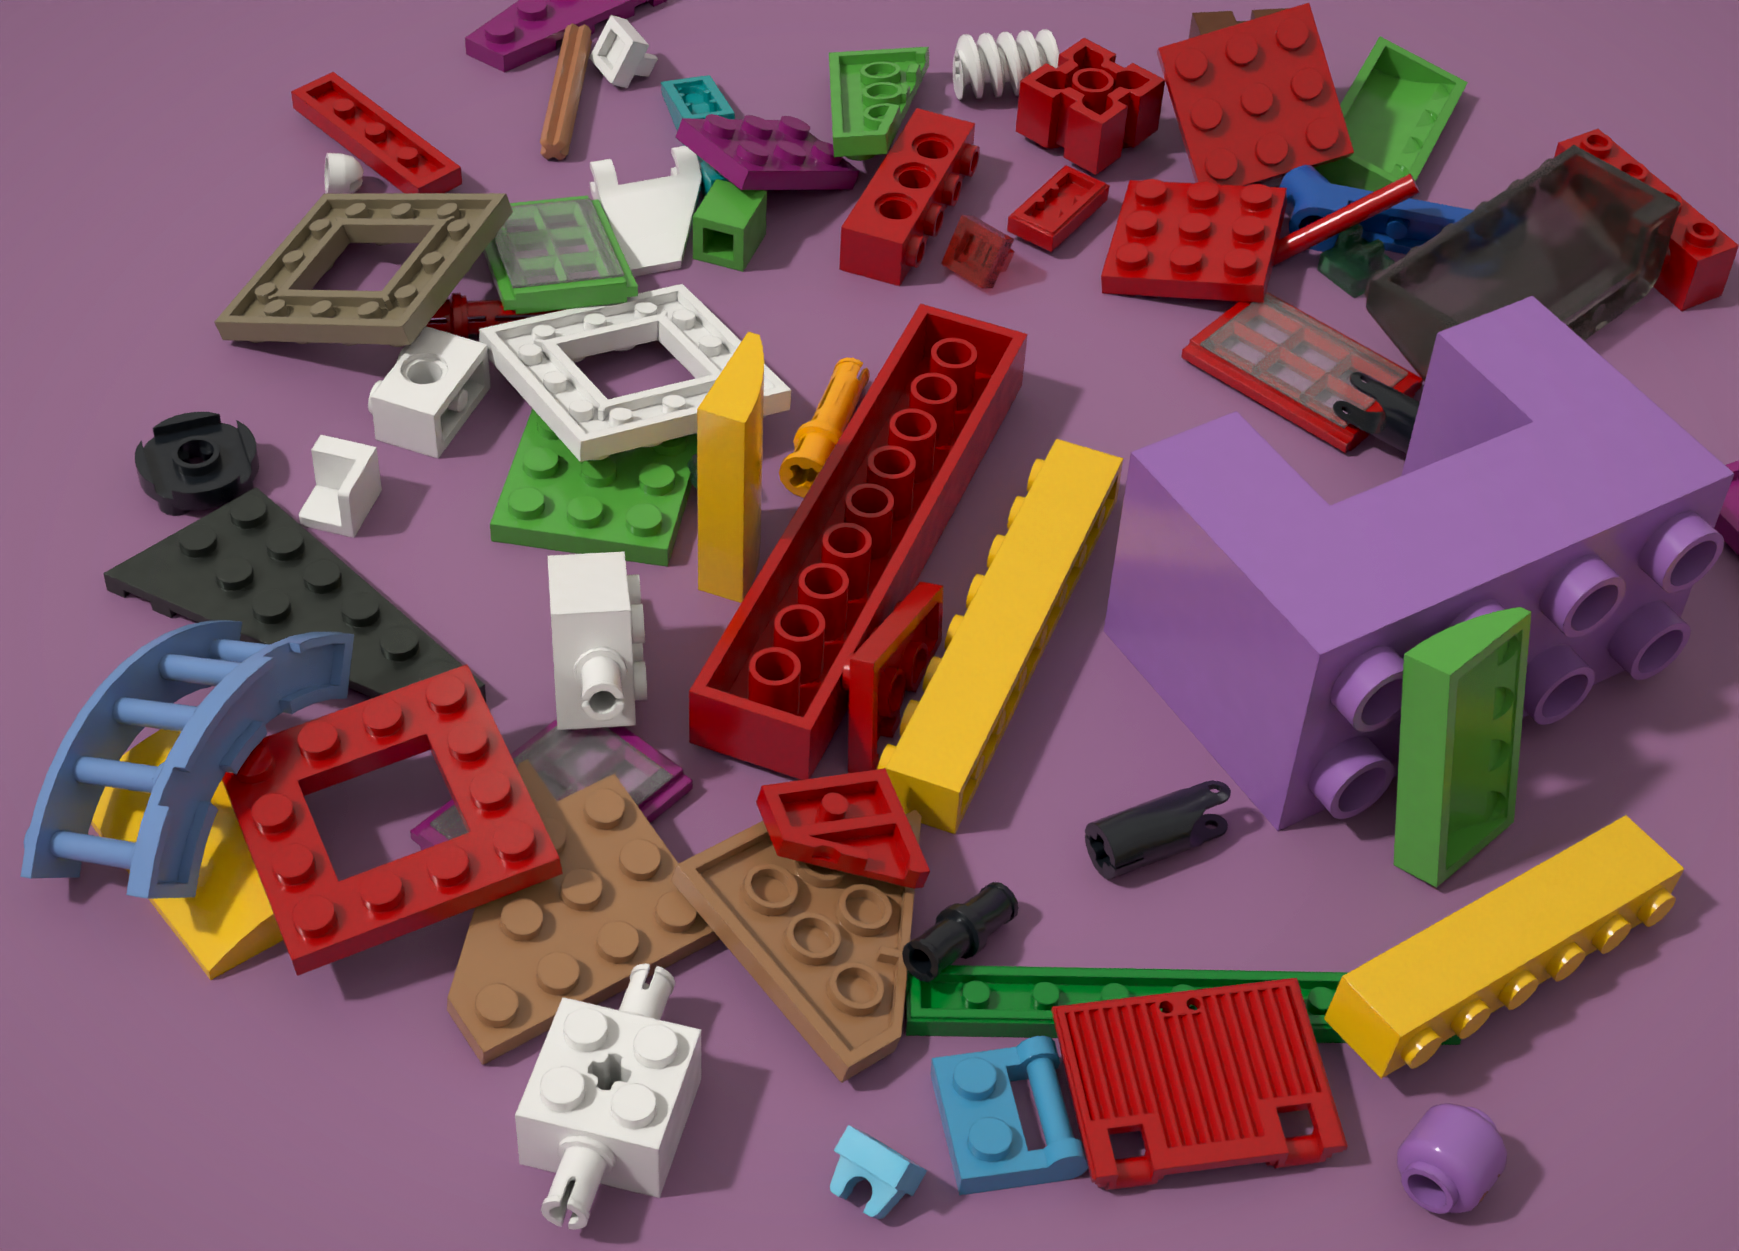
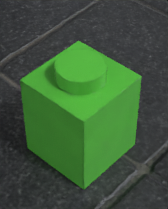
M716 179L693 215V259L744 272L766 235L767 191L740 190L731 182Z

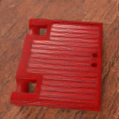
M1297 978L1054 1006L1051 1009L1092 1183L1097 1184L1098 1188L1104 1187L1105 1190L1153 1185L1157 1184L1158 1180H1162L1164 1175L1263 1162L1267 1166L1272 1165L1275 1169L1323 1163L1326 1161V1158H1331L1333 1153H1340L1348 1148ZM1194 1005L1197 1007V1010L1191 1009L1189 1006ZM1308 1110L1314 1128L1312 1134L1285 1138L1278 1113ZM1141 1131L1146 1150L1144 1156L1115 1159L1109 1135Z

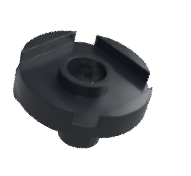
M212 412L184 413L160 422L153 427L154 437L146 443L144 448L142 441H140L135 451V463L142 489L149 497L158 502L159 509L163 513L171 516H181L191 510L218 507L254 489L253 480L259 470V459L255 438L246 425L237 420V428L230 424L221 423L220 414ZM202 457L204 462L190 464V459Z

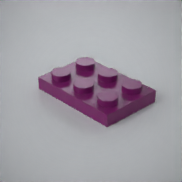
M714 114L707 115L705 119L682 118L675 136L676 139L740 190L853 189L860 172L843 157H834L832 144L820 141L809 132L810 126L807 123L791 116H782L780 120H765L753 115H746L744 119H727Z

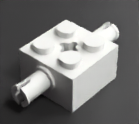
M625 552L548 556L557 730L636 725L635 701L647 700L645 661H643V643H645L643 604H641L639 574L627 575Z
M644 963L635 966L631 972L630 982L619 1010L562 997L515 1114L519 1164L556 1173L548 1196L544 1199L541 1207L542 1215L556 1226L562 1227L566 1212L569 1209L573 1213L568 1223V1228L576 1230L585 1227L599 1184L657 1198L661 1196L701 1081V1029L660 1020L669 995L672 994L675 986L674 977L662 967L656 966L649 985L645 981L650 970V964Z

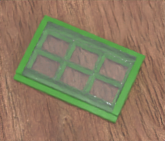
M588 195L510 203L513 213L498 231L496 237L483 251L504 311L514 310L516 314L626 303L627 297L638 296V285L599 199L591 200Z

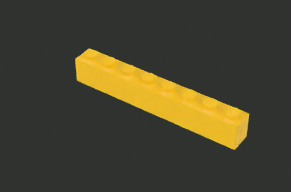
M1056 439L1046 459L1037 458L1035 460L1027 483V496L1022 497L1018 495L1015 498L1008 517V532L1006 536L997 534L993 540L987 560V573L985 575L978 573L975 575L967 595V611L965 615L956 614L953 617L947 631L944 645L946 651L943 657L934 656L927 667L922 686L924 694L921 700L911 699L902 717L899 732L901 738L897 746L887 744L879 760L877 769H886L905 814L916 809L922 816V824L956 834L1117 502L1123 458Z

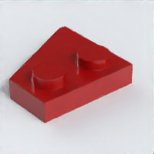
M885 768L761 786L756 804L777 856L913 889L924 887L930 869Z

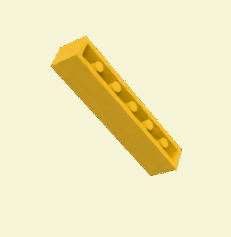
M1625 815L1343 975L1324 1020L1381 1079L1406 1064L1411 1069L1417 1068L1435 1054L1442 1042L1454 1035H1457L1460 1039L1469 1037L1486 1022L1492 1012L1504 1005L1509 1010L1517 1008L1534 993L1542 982L1551 977L1556 982L1565 979L1579 967L1587 955L1597 949L1602 954L1610 952L1625 939L1632 928L1641 923L1647 927L1658 923L1666 916L1676 902V898L1671 893L1684 868Z

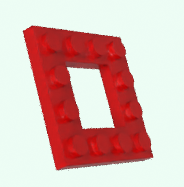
M468 664L266 736L250 753L237 774L226 772L222 778L226 793L297 976L563 874L560 857ZM431 750L468 833L338 881L304 796Z

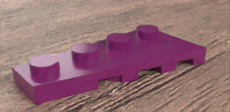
M518 0L465 37L466 55L505 73L557 50L556 41L563 39L566 27L572 23L578 27L584 24L587 25L592 31L591 34L595 33V24L608 19L610 15L627 19L635 15L634 7L648 1L649 4L655 7L667 0Z

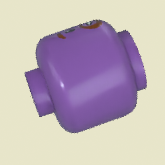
M1451 1103L1431 1107L1422 1116L1397 1151V1167L1401 1174L1404 1190L1419 1206L1438 1214L1448 1212L1456 1214L1473 1210L1483 1200L1505 1170L1507 1162V1151L1504 1142L1497 1132L1496 1125L1492 1119L1479 1109Z

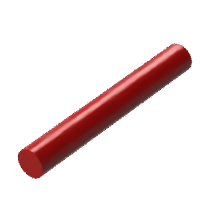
M1410 173L1279 239L1273 266L1419 194L1420 191L1413 176Z

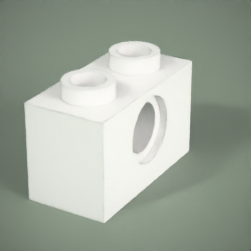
M425 326L419 337L410 346L407 345L401 350L394 367L383 381L379 380L375 383L370 392L368 410L373 414L375 439L438 459L491 388L487 344Z

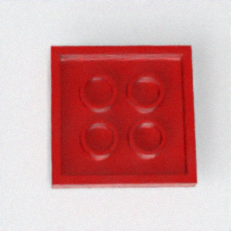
M1310 3L1158 48L1157 55L1196 183L1207 181L1214 184L1241 186L1260 184L1284 177L1287 172L1302 165H1311L1314 168L1351 157L1354 154Z
M1158 179L1130 180L1101 274L1102 293L1264 303L1287 207V188L1268 187L1262 184L1248 186L1221 185L1207 181L1180 183L1163 182Z

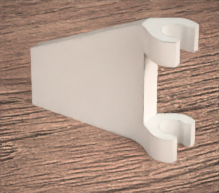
M686 146L671 148V154L676 164V167L671 168V176L618 185L616 171L611 159L590 162V169L594 177V182H590L592 197L594 200L599 199L634 277L681 268L702 183L697 155Z

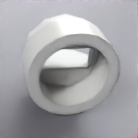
M341 153L326 154L324 171L325 193H355L360 189L364 170L353 156Z

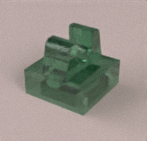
M1359 224L1340 232L1334 247L1320 253L1317 271L1353 298L1392 280L1396 265L1394 260L1384 254L1385 247L1381 240L1376 239L1368 242L1361 237L1363 227Z

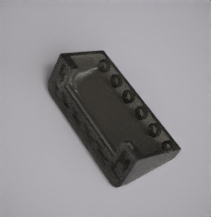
M1573 145L1555 158L1545 160L1538 169L1523 179L1513 181L1505 191L1488 202H1481L1473 212L1454 224H1448L1438 235L1423 245L1413 247L1406 256L1388 268L1378 270L1370 278L1365 288V297L1367 298L1366 310L1424 382L1438 332L1530 296H1534L1585 341L1643 299L1652 289L1662 270L1681 203Z

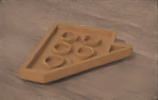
M528 759L518 765L517 769L560 857L563 874L474 909L448 994L447 1011L482 1065L548 1031L562 997L597 1005L628 988L630 975L635 966L644 963L650 964L648 978L654 975L656 966L665 969L720 939L671 881L675 867L679 863L615 773L556 801Z
M915 809L905 815L919 844L922 816ZM764 821L676 865L671 880L841 1083L895 1051L902 1035L907 968L903 962L902 951L903 947L910 942L915 889L779 857L776 854Z

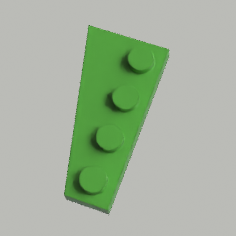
M929 47L829 53L834 157L845 156L850 160L862 161L871 159L877 154L888 153L929 67Z

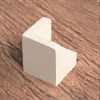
M320 435L311 449L316 486L299 512L300 524L305 527L354 538L382 491L377 447Z

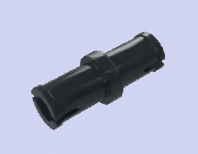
M991 882L982 888L980 893L965 903H955L946 907L936 917L935 925L903 947L902 957L907 970L920 981L929 982L939 976L942 970L959 958L967 959L975 956L986 945L988 936L1017 916L1019 907L1014 893L1002 883Z

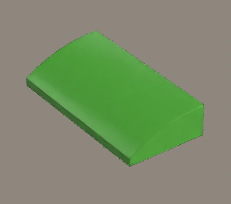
M1380 36L1340 104L1354 154L1351 157L1314 168L1332 184L1369 191H1376L1410 173L1416 182L1468 82Z
M1522 607L1500 610L1458 623L1422 641L1404 654L1393 865L1435 887L1441 885L1514 823L1531 611Z

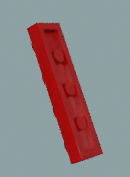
M331 72L291 91L293 109L403 193H446L462 184L461 167L335 72Z

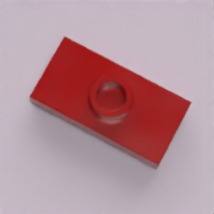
M1065 165L1008 216L1007 232L1052 252L1108 200L1110 185Z

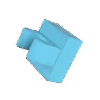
M848 1125L833 1150L840 1155L830 1183V1191L834 1195L847 1200L858 1182L868 1180L872 1186V1196L866 1204L863 1213L880 1220L892 1210L905 1194L914 1195L928 1170L871 1135Z

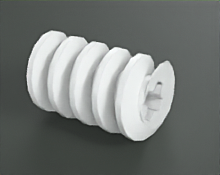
M1042 29L1034 39L1032 33L1028 30L1021 31L1016 41L1011 33L1002 32L999 34L996 42L991 34L983 33L979 36L977 43L974 42L969 34L960 36L953 58V83L956 97L962 100L965 86L971 85L976 99H981L985 84L988 83L991 84L995 97H1001L1005 82H1010L1015 96H1019L1020 80L1045 63L1055 68L1058 67L1060 52L1052 32L1048 29Z

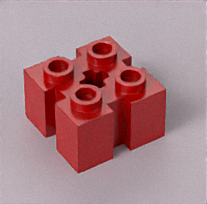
M1083 38L1059 54L1057 68L1045 63L1020 80L1015 131L1045 148L1064 147V158L1077 164L1080 168L1097 175L1121 157L1122 148H1134L1158 131L1165 79L1134 63L1124 68L1115 63V53Z

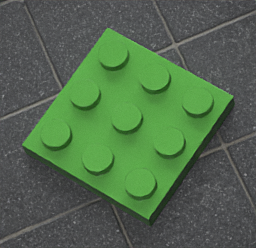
M532 408L490 522L491 541L576 554L625 552V561L668 567L697 471V434L663 441L660 445L654 447H639L611 454L602 460L580 462Z

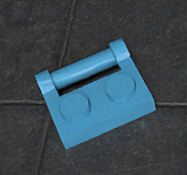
M1035 1036L1022 1041L1016 1047L932 1058L930 1076L959 1195L1074 1179L1087 1171L1088 1164L1083 1142L1080 1139L1074 1138L1056 1069L1060 1065V1058L1056 1043L1052 1038ZM1026 1079L1030 1081L1047 1144L1044 1149L1031 1151L1027 1149L1010 1084L1011 1081Z

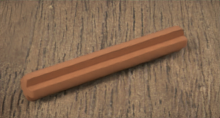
M572 23L564 31L540 138V144L542 145L540 153L547 160L552 157L562 160L569 152L592 44L590 39L592 31L585 24L578 27Z

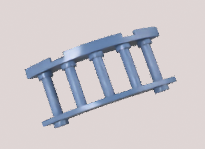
M210 620L185 625L167 632L142 646L123 661L99 685L80 710L63 738L46 774L35 805L30 827L24 837L25 851L20 877L30 879L80 877L82 862L129 869L130 875L126 893L129 896L146 899L195 897L206 842L218 809L211 803V799L226 772L237 774L250 753L267 735L265 725L281 713L294 714L298 710L314 703L330 699H347L354 634L309 632L290 636L273 644L240 641L242 621ZM216 686L198 706L174 704V702L188 694L203 688ZM145 727L181 732L165 762L159 766L119 761L136 736ZM105 787L151 793L136 842L88 835L96 807Z

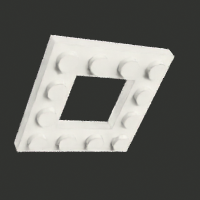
M683 284L638 293V296L627 297L626 303L571 308L479 329V342L487 344L488 359L580 462L602 460L611 454L639 447H654L660 445L663 441L697 434V408L741 343V340ZM658 340L695 379L607 399L575 365V362H579L587 356L613 350L627 351L636 345ZM765 364L763 418L767 415L790 410L791 389Z

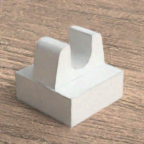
M610 15L589 57L612 85L628 88L634 75L649 77L658 60L655 55L646 53L649 44L628 20Z

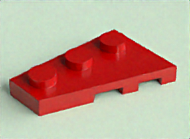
M920 581L903 601L896 603L893 612L883 623L873 628L869 638L855 653H850L847 657L842 674V685L844 690L849 691L848 773L877 769L880 760L879 754H877V741L880 735L893 738L901 722L900 708L903 703L905 690L917 691L931 659L942 642L943 585Z

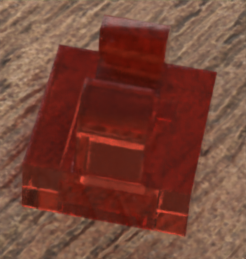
M961 215L941 264L981 288H993L999 274L1007 271L1015 252L1011 249L1014 239L973 215Z

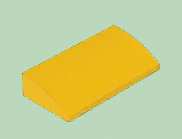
M747 332L697 408L698 590L742 603L752 586L757 572L761 546L764 353L760 335L752 332Z
M160 729L127 751L119 761L159 766L165 762L181 732ZM222 780L211 799V803L218 809L206 842L199 871L196 896L148 899L210 980L283 941ZM105 787L91 822L92 827L100 837L136 842L151 793Z

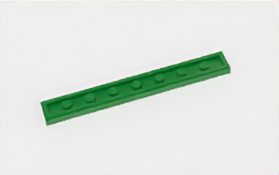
M950 965L942 970L939 976L929 982H925L915 978L907 970L905 991L906 1036L1013 1038L1047 1036L1058 1038L1051 1012L1054 1006L1297 978L1316 1043H1346L1324 1020V1017L1342 976L1349 972ZM1190 1005V1006H1189V1008L1194 1009V1010H1197V1007H1196V1006H1194V1005ZM1454 1035L1442 1042L1441 1045H1460L1462 1039Z

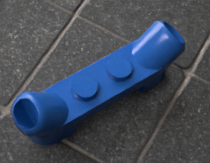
M1302 165L1290 170L1283 177L1279 186L1287 188V207L1285 213L1290 217V234L1374 192L1332 184L1311 165ZM1409 198L1309 249L1337 254L1340 242L1443 261L1442 275L1467 280H1482L1489 278L1498 271L1502 257L1519 250L1524 240L1525 221L1522 214L1512 204L1505 201L1475 211Z

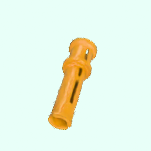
M846 357L836 363L829 384L824 391L812 420L798 428L793 440L795 450L783 459L779 470L780 480L786 489L803 498L806 496L846 429L860 395L869 381L870 373L867 367L861 371L857 379V374L863 365V362L858 359Z

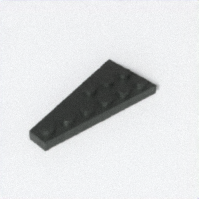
M257 487L103 573L107 591L123 598L132 593L151 602L153 611L169 618H173L178 613L196 622L210 620L242 621L240 641L273 644L287 637L309 632L354 634L348 687L369 696L370 699L463 666ZM472 674L486 702L485 684Z

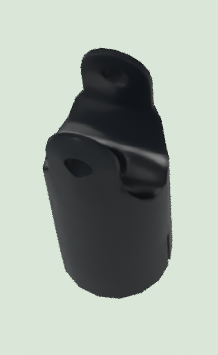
M1352 373L1350 376L1351 384L1359 391L1374 398L1381 405L1384 412H1368L1346 401H1336L1333 405L1334 413L1342 420L1407 453L1420 402L1365 373Z
M1206 781L1090 822L1085 829V843L1094 867L1104 878L1113 879L1198 847L1204 842L1224 835L1228 829L1227 821L1222 816L1204 814L1206 809L1228 801L1231 790L1223 782ZM1211 789H1216V790H1218V791H1220V792L1214 793V792H1212V791H1210V790H1211ZM1207 825H1214V826H1216L1217 828H1215V829H1209V828H1207L1206 826H1207Z

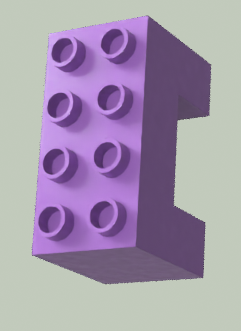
M1530 296L1437 333L1401 477L1333 505H1329L1237 411L1131 452L1104 632L1277 831L1325 809L1334 818H1350L1363 812L1375 803L1387 790L1392 779L1398 776L1404 654L1438 632L1472 618L1500 610L1522 607L1531 611L1523 718L1530 715L1540 725L1554 723L1568 715L1585 699L1593 685L1626 671L1634 679L1644 680L1658 674L1670 665L1682 652L1690 637V626L1681 616L1692 586L1709 572L1723 550L1724 538L1714 527L1734 473L1534 296Z

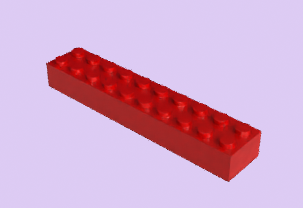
M920 303L690 688L689 743L801 780L811 778L849 708V691L844 690L842 685V674L847 657L850 653H855L869 638L873 628L880 626L893 612L896 603L903 601L912 591L1022 386L1028 334Z

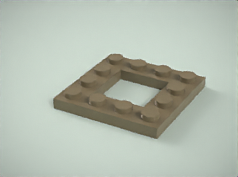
M324 193L214 323L223 340L250 341L252 343L265 341L295 342L297 344L342 343L346 346L379 344L401 347L411 345L513 213L507 194ZM350 243H375L379 246L392 243H419L382 291L312 290L321 277L333 267L335 260Z

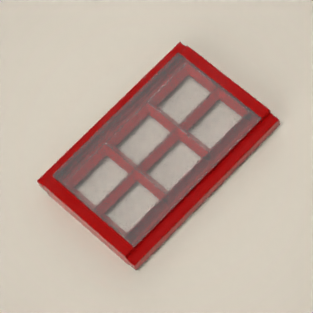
M1269 292L1266 293L1264 303L1240 301L1191 338L1189 344L1182 349L1181 358L1344 453L1348 450L1352 451L1370 434L1339 418L1333 411L1334 403L1336 401H1346L1364 411L1384 412L1381 405L1374 398L1359 391L1351 384L1350 376L1352 373H1365L1411 398L1415 396V392L1422 387L1423 378Z

